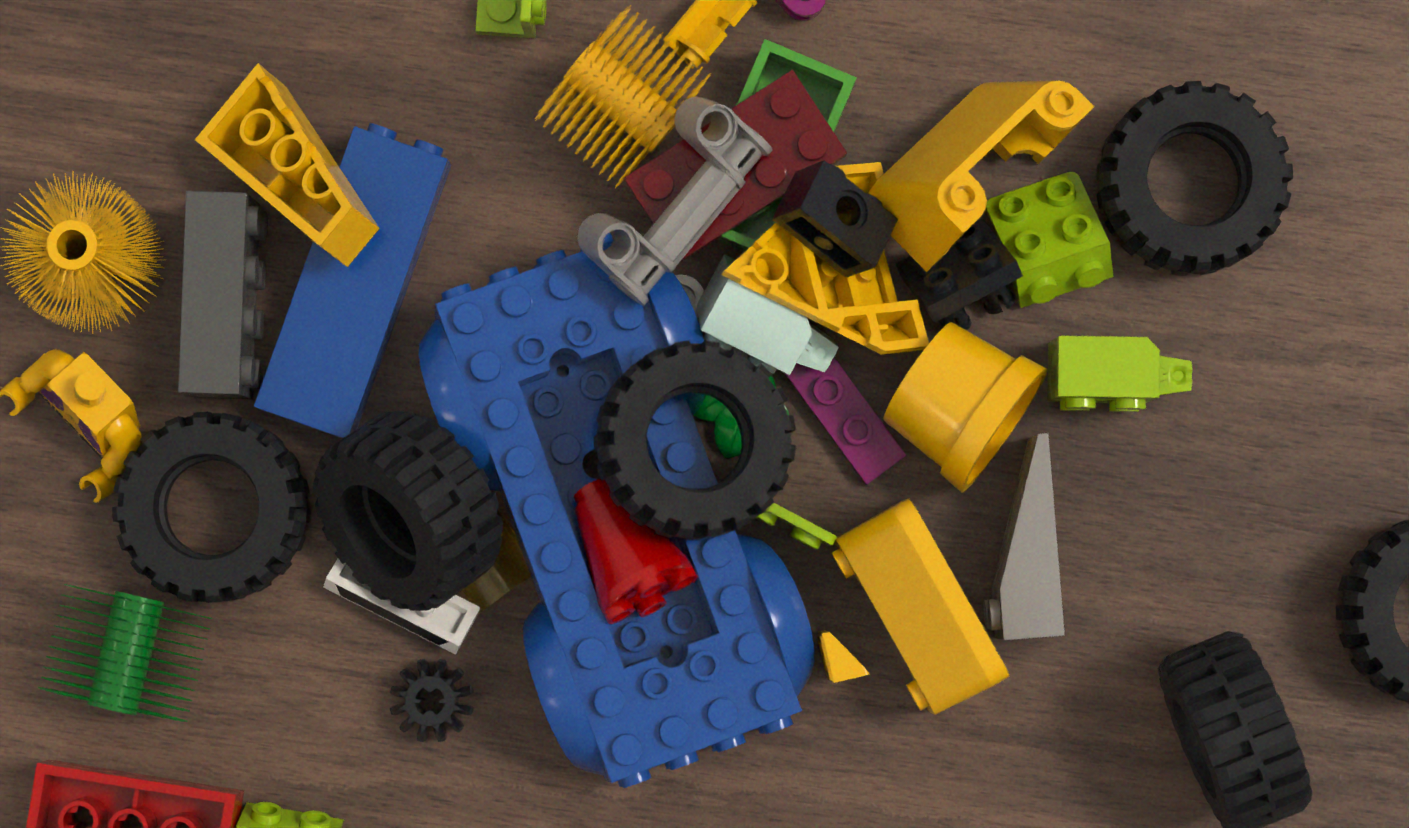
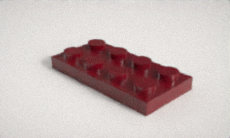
M793 69L731 109L746 125L762 136L770 144L773 151L768 157H760L744 177L745 185L735 194L679 263L782 198L796 171L823 160L833 165L847 156L846 150ZM711 122L701 128L702 133L709 128ZM683 139L624 177V181L652 224H654L706 160Z

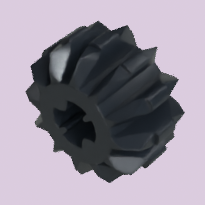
M426 659L418 660L417 669L420 678L418 679L411 670L404 668L400 672V676L410 687L405 688L394 685L390 690L392 695L405 698V703L397 704L390 708L391 714L398 715L407 711L410 716L401 723L400 730L407 732L417 722L420 724L417 732V740L420 742L426 741L430 726H433L438 742L445 741L447 739V732L444 722L454 731H462L464 725L454 713L471 715L474 707L469 704L459 703V697H465L474 693L473 686H464L457 690L454 684L463 677L464 671L458 668L448 678L444 677L447 668V660L445 659L437 661L434 675H431ZM423 689L428 692L436 689L441 690L444 698L439 700L440 703H444L441 712L435 708L427 712L423 710L420 702L425 701V698L420 697Z

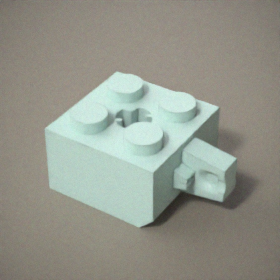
M724 254L697 304L700 330L705 332L704 338L707 341L720 342L721 348L731 350L732 347H735L749 354L748 360L755 366L762 364L771 374H774L776 369L790 375L796 363L825 372L839 348L838 343L811 324L807 317L721 275L735 261V259Z

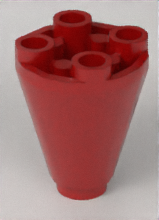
M597 479L579 489L573 498L577 504L575 514L598 605L609 624H614L627 618L634 611H637L640 617L649 616L666 605L664 595L670 591H678L687 587L698 578V575L689 559L669 538L655 534V530L645 525L639 526L629 518L630 514L621 505L617 507L609 496L611 491L606 481Z

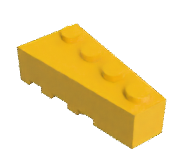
M258 63L195 140L315 243L348 267L380 228L288 88Z

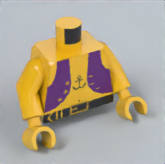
M50 350L25 370L21 377L13 378L0 389V398L6 395L13 400L15 409L9 415L15 416L35 399V393L39 392L40 396L101 458L102 466L80 479L79 486L81 490H84L94 484L97 489V497L94 499V502L97 503L115 493L113 491L116 479L127 467L123 462L130 451L136 452L140 447L142 434L139 431L140 424L135 406L124 391L85 352L74 359L73 356L62 350Z

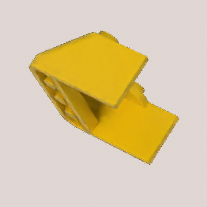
M909 498L898 502L836 538L834 544L839 549L831 552L844 577L847 579L855 575L871 600L910 670L913 681L906 684V687L920 711L927 708L930 713L936 715L1010 677L989 636Z

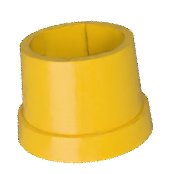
M949 322L931 340L910 368L893 395L883 420L941 467L940 475L963 493L977 480L1009 438L1039 391L1048 369L1024 356L1016 359L955 323Z

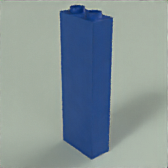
M369 123L367 130L354 126L340 164V169L380 229L348 267L317 243L312 242L254 407L341 438L358 429L451 168L449 160L441 157L444 150L441 147L418 139L415 140L414 146L395 140L397 136L395 131L373 123Z

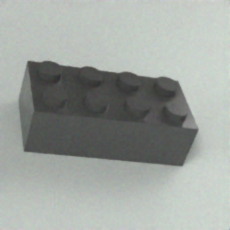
M186 191L178 392L193 398L253 400V389H260L262 384V360L255 359V339H263L264 312L263 310H257L256 305L257 290H264L266 284V263L259 260L258 252L259 241H266L268 216L266 211H261L260 204L247 193Z

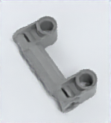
M696 96L688 98L680 104L675 115L676 130L706 161L643 237L627 223L602 213L586 218L578 230V244L583 253L597 264L623 293L641 306H645L649 301L647 294L665 272L672 273L692 246L735 194L745 185L744 177L760 157H768L773 151L770 144L762 136L746 125L730 108L723 104ZM708 113H710L711 124L709 128L704 133H702L701 122L703 118ZM614 230L612 245L603 251L602 245L605 236Z

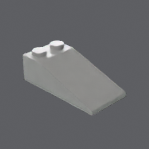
M1048 433L1037 434L1027 440L991 586L992 599L983 601L986 630H994L996 639L1013 640L1065 636Z

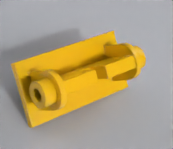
M695 0L663 41L667 43L670 39L669 47L672 50L678 47L679 49L676 54L679 57L687 53L683 61L689 65L695 59V63L690 68H698L702 62L707 64L710 61L709 57L727 37L725 29L729 25L735 27L751 7L756 6L757 1Z

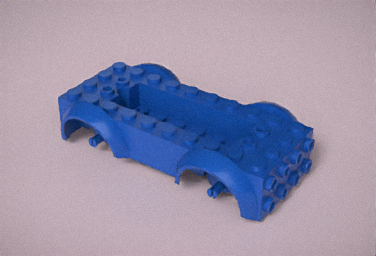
M608 233L603 240V251L607 250L614 241L611 233ZM559 250L536 259L537 265L534 266V269L519 274L517 267H511L490 275V282L481 288L472 290L468 283L441 293L443 299L435 304L434 317L436 320H434L420 341L418 354L425 387L440 427H445L455 435L454 440L460 446L465 445L474 455L472 460L478 469L483 468L489 479L487 483L489 489L500 491L539 596L540 602L524 621L523 641L532 679L549 725L564 754L575 767L587 772L603 775L605 781L610 783L618 781L619 787L626 788L650 779L649 769L664 763L666 769L674 770L698 761L699 758L696 751L711 746L713 752H722L746 742L743 733L757 728L759 734L765 733L766 735L793 725L790 715L802 711L797 697L812 675L814 643L804 603L783 561L772 547L761 539L736 534V531L701 540H684V538L670 537L669 539L689 559L698 578L687 587L678 591H670L664 595L666 605L649 616L640 617L637 611H634L630 616L617 623L609 624L598 605L575 514L577 504L573 498L579 489L597 480L589 477L584 472L582 463L584 456L594 450V436L597 434L598 422L596 420L600 407L604 404L608 396L607 393L616 380L646 354L658 348L669 347L675 342L690 340L691 344H701L704 338L688 295L673 272H665L647 294L649 301L645 306H641L623 293L609 279V276L582 250L566 257L564 250ZM685 393L664 402L654 413L647 431V449L654 467L666 480L687 489H705L718 484L693 415L700 408L706 397L705 394Z

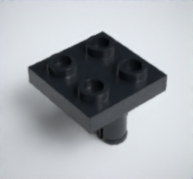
M983 219L976 221L929 271L926 272L910 255L896 263L902 280L933 322H939L940 329L949 322H953L954 319L956 323H959L960 327L968 330L972 322L964 307L981 298L984 308L989 314L1003 312L997 297L999 300L1002 299L1004 306L1009 309L1014 305L1015 298L1008 284L1023 276L1016 259Z

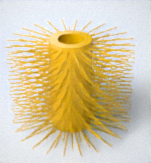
M626 9L623 12L621 11L614 22L609 24L601 37L599 35L597 40L593 41L578 57L565 74L563 81L554 89L556 91L544 102L545 105L536 116V118H541L543 112L547 113L566 90L563 96L564 99L548 117L552 122L556 116H559L558 113H561L567 104H572L554 125L557 130L561 125L565 124L570 116H573L580 105L584 106L576 113L577 116L562 133L561 136L564 138L567 137V133L569 134L572 129H575L583 117H586L594 105L596 108L576 130L575 137L570 139L571 141L568 145L572 146L584 131L588 130L596 118L600 120L591 128V132L583 139L575 154H578L588 142H591L610 118L612 122L602 131L603 133L596 140L597 142L593 143V146L587 152L588 154L583 158V162L619 126L621 129L606 143L605 148L597 155L591 168L596 163L598 164L604 155H607L624 133H628L629 135L618 145L619 147L610 156L611 158L604 164L599 172L600 174L635 139L636 142L632 145L633 147L622 157L607 181L623 168L640 146H643L644 150L634 159L635 161L618 180L619 182L615 188L624 181V177L635 170L649 152L652 153L675 127L677 109L674 106L688 91L687 89L696 80L695 78L703 68L701 66L687 80L684 86L680 87L672 100L667 102L666 99L684 79V76L691 69L690 67L695 63V59L683 69L679 76H676L670 86L666 87L660 96L658 94L659 90L672 78V75L680 67L679 65L683 62L686 55L681 56L668 72L661 77L656 86L651 88L650 86L659 78V74L675 56L679 49L675 47L643 82L641 79L656 65L657 60L664 54L666 46H669L671 40L669 39L659 51H656L652 58L648 60L649 62L645 63L638 75L637 73L634 74L644 64L642 62L653 52V48L659 43L661 37L658 35L655 40L653 39L648 47L644 48L645 51H642L636 60L634 59L632 63H629L641 51L639 49L648 41V35L653 33V29H648L649 32H646L643 37L641 36L640 41L638 40L634 46H631L629 51L626 50L643 30L641 26L647 23L646 20H643L639 26H636L637 29H634L625 38L623 36L632 28L631 25L636 21L634 17H631L627 23H624L625 26H622L618 33L612 37L611 35L621 26L620 23L625 19L623 15L629 12ZM625 38V40L622 42V44H621V45L619 46V48H618L617 45ZM627 52V54L624 56V58H623L622 61L620 62L619 59ZM708 74L686 99L695 97L711 75ZM577 92H579L580 94L572 101ZM548 121L544 122V126L550 124Z
M72 171V189L70 182L71 199L68 192L66 173L65 185L67 196L65 189L64 193H62L61 186L60 190L58 189L55 176V189L58 197L52 186L53 194L49 183L48 186L52 197L50 194H47L45 189L43 191L41 186L39 188L46 203L39 196L34 195L51 219L42 210L23 197L53 229L18 205L51 230V232L9 210L35 230L11 222L9 224L14 225L19 231L11 229L4 231L21 235L13 237L20 240L0 239L24 242L5 243L28 246L9 245L0 247H25L33 249L13 248L1 251L28 250L36 252L18 251L6 253L20 255L1 257L0 259L25 257L4 261H14L4 265L19 264L5 269L23 267L10 271L14 272L12 274L18 275L14 278L25 277L21 280H29L20 284L23 286L19 287L17 292L24 288L27 289L20 295L19 300L26 296L25 294L33 286L43 281L36 289L28 293L30 297L36 290L44 286L40 292L32 296L33 300L31 302L33 303L46 290L44 295L36 301L34 309L39 310V314L42 313L41 311L45 304L53 296L51 303L45 308L46 310L43 314L45 313L47 317H52L53 315L54 323L56 318L57 323L61 319L63 322L65 315L64 324L66 322L67 325L68 318L70 324L72 310L71 324L73 321L74 327L76 314L75 327L77 324L78 330L80 317L82 332L83 319L85 329V315L87 313L88 332L89 315H91L93 334V313L97 329L95 308L98 315L100 332L101 322L98 308L101 318L102 314L105 318L106 325L107 317L110 328L108 310L113 321L112 313L115 317L114 313L118 312L121 318L124 314L120 306L128 312H132L115 288L125 298L142 309L112 277L138 296L140 295L114 276V274L154 295L132 277L150 284L154 283L151 279H148L149 277L144 275L157 277L150 275L157 272L146 270L150 269L146 267H164L143 265L161 264L139 261L157 262L166 260L154 259L155 257L163 256L149 255L160 253H144L163 249H140L159 247L161 245L147 246L164 241L143 244L160 238L142 240L156 235L149 236L151 234L145 233L154 229L151 227L143 229L150 225L139 226L143 224L141 223L143 221L139 218L142 217L141 213L145 208L141 211L138 210L140 207L135 208L134 206L137 203H135L134 198L130 199L131 195L128 197L124 196L119 206L112 212L114 205L123 196L121 193L119 194L116 188L112 194L114 185H111L108 191L106 183L105 188L103 185L101 192L102 180L101 184L99 182L98 189L96 184L94 196L93 190L97 176L94 185L92 180L91 193L90 183L92 175L90 182L88 176L87 190L85 181L83 199L85 173L83 186L81 178L79 195L78 174L75 192L74 172ZM107 189L104 201L101 207L99 208L101 198L105 190ZM99 192V199L95 205L96 197ZM88 194V207L86 210V200ZM110 194L109 201L107 205L104 207L105 201ZM117 194L114 204L108 209L110 202ZM127 200L123 209L116 214L118 208ZM132 204L129 210L123 216L119 217L122 211ZM134 211L127 219L122 221L127 214ZM138 214L130 223L122 226L128 219ZM139 221L134 226L126 229L130 224ZM132 229H136V230H134L133 232H130V233L126 234L128 231H130V230H132ZM140 232V233H138L137 235H134V236H132V237L126 238L127 236H129V235H131V234H133V233ZM36 269H40V270H38V271L35 272V273L25 275V274H27V273H29V272H31V271H34V270H36ZM39 278L35 283H33V284H31V285H29V286H26V285H28L30 282H32V281H34L35 279ZM50 293L47 300L38 308L42 299ZM80 296V307L77 315V303ZM66 298H67V302H66L65 309L63 310V312H62V314H61V316H60V318H59L62 305H63V303L65 302V300H66ZM57 299L56 305L48 314L52 303ZM62 299L61 306H60V308L58 309V311H57V313H56V315H55V311H56V308H57V304H58V303L60 302V300ZM76 299L75 309L73 312V303ZM71 301V306L67 314V307ZM83 310L82 325H81V311Z

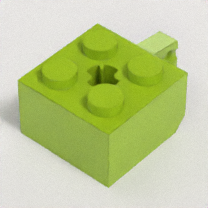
M1057 336L1048 343L1047 402H1060V411H1090V409L1096 408L1097 402L1109 403L1110 412H1139V410L1146 409V403L1158 399L1160 395L1189 392L1192 389V361L1160 356V349L1148 337Z

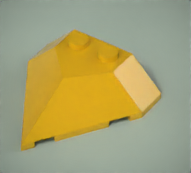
M881 162L837 166L845 173L847 179L867 194L876 181L884 174ZM775 223L721 273V275L881 355L924 350L929 344L918 300H897L884 250L875 268L846 278Z

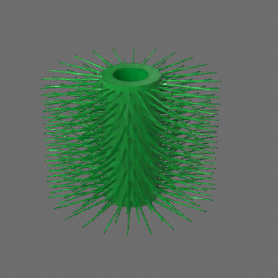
M67 585L113 597L112 605L63 595L111 607L109 615L59 605L108 617L107 625L56 615L106 628L104 636L54 625L62 629L103 638L101 646L51 636L99 648V656L49 646L58 650L98 659L97 666L55 657H46L94 669L95 674L90 676L57 668H44L93 680L92 686L53 678H41L89 690L90 694L88 697L43 687L38 688L59 695L86 700L88 705L130 715H137L138 712L160 718L188 722L166 714L140 709L139 704L144 702L170 709L190 711L173 705L141 698L142 692L180 700L193 701L184 697L146 689L144 684L145 681L195 691L179 685L146 678L148 671L196 680L149 668L150 660L200 670L152 658L153 650L203 660L154 647L156 639L205 650L156 637L158 629L206 639L159 627L160 619L210 629L161 617L163 608L204 618L209 617L164 607L165 602L115 591L114 595Z

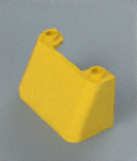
M1060 80L982 83L971 91L886 171L872 186L868 194L876 197L882 203L883 208L898 219L890 236L927 272L985 211L987 202L985 191L979 182L968 172L977 162L993 149L1005 162L1016 154L1026 153L1033 155L1032 159L1039 164L1081 122L1094 106L1077 88Z

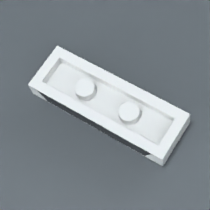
M337 558L327 575L323 588L455 655L480 610L479 606L457 595L438 608H431L428 611L400 609L392 606L389 599L381 600L373 595L371 588L366 584H360L352 576L353 571L346 563L342 564L339 558Z

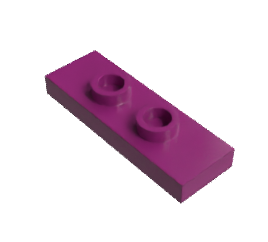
M835 357L825 372L796 363L790 375L784 373L865 485L907 456Z

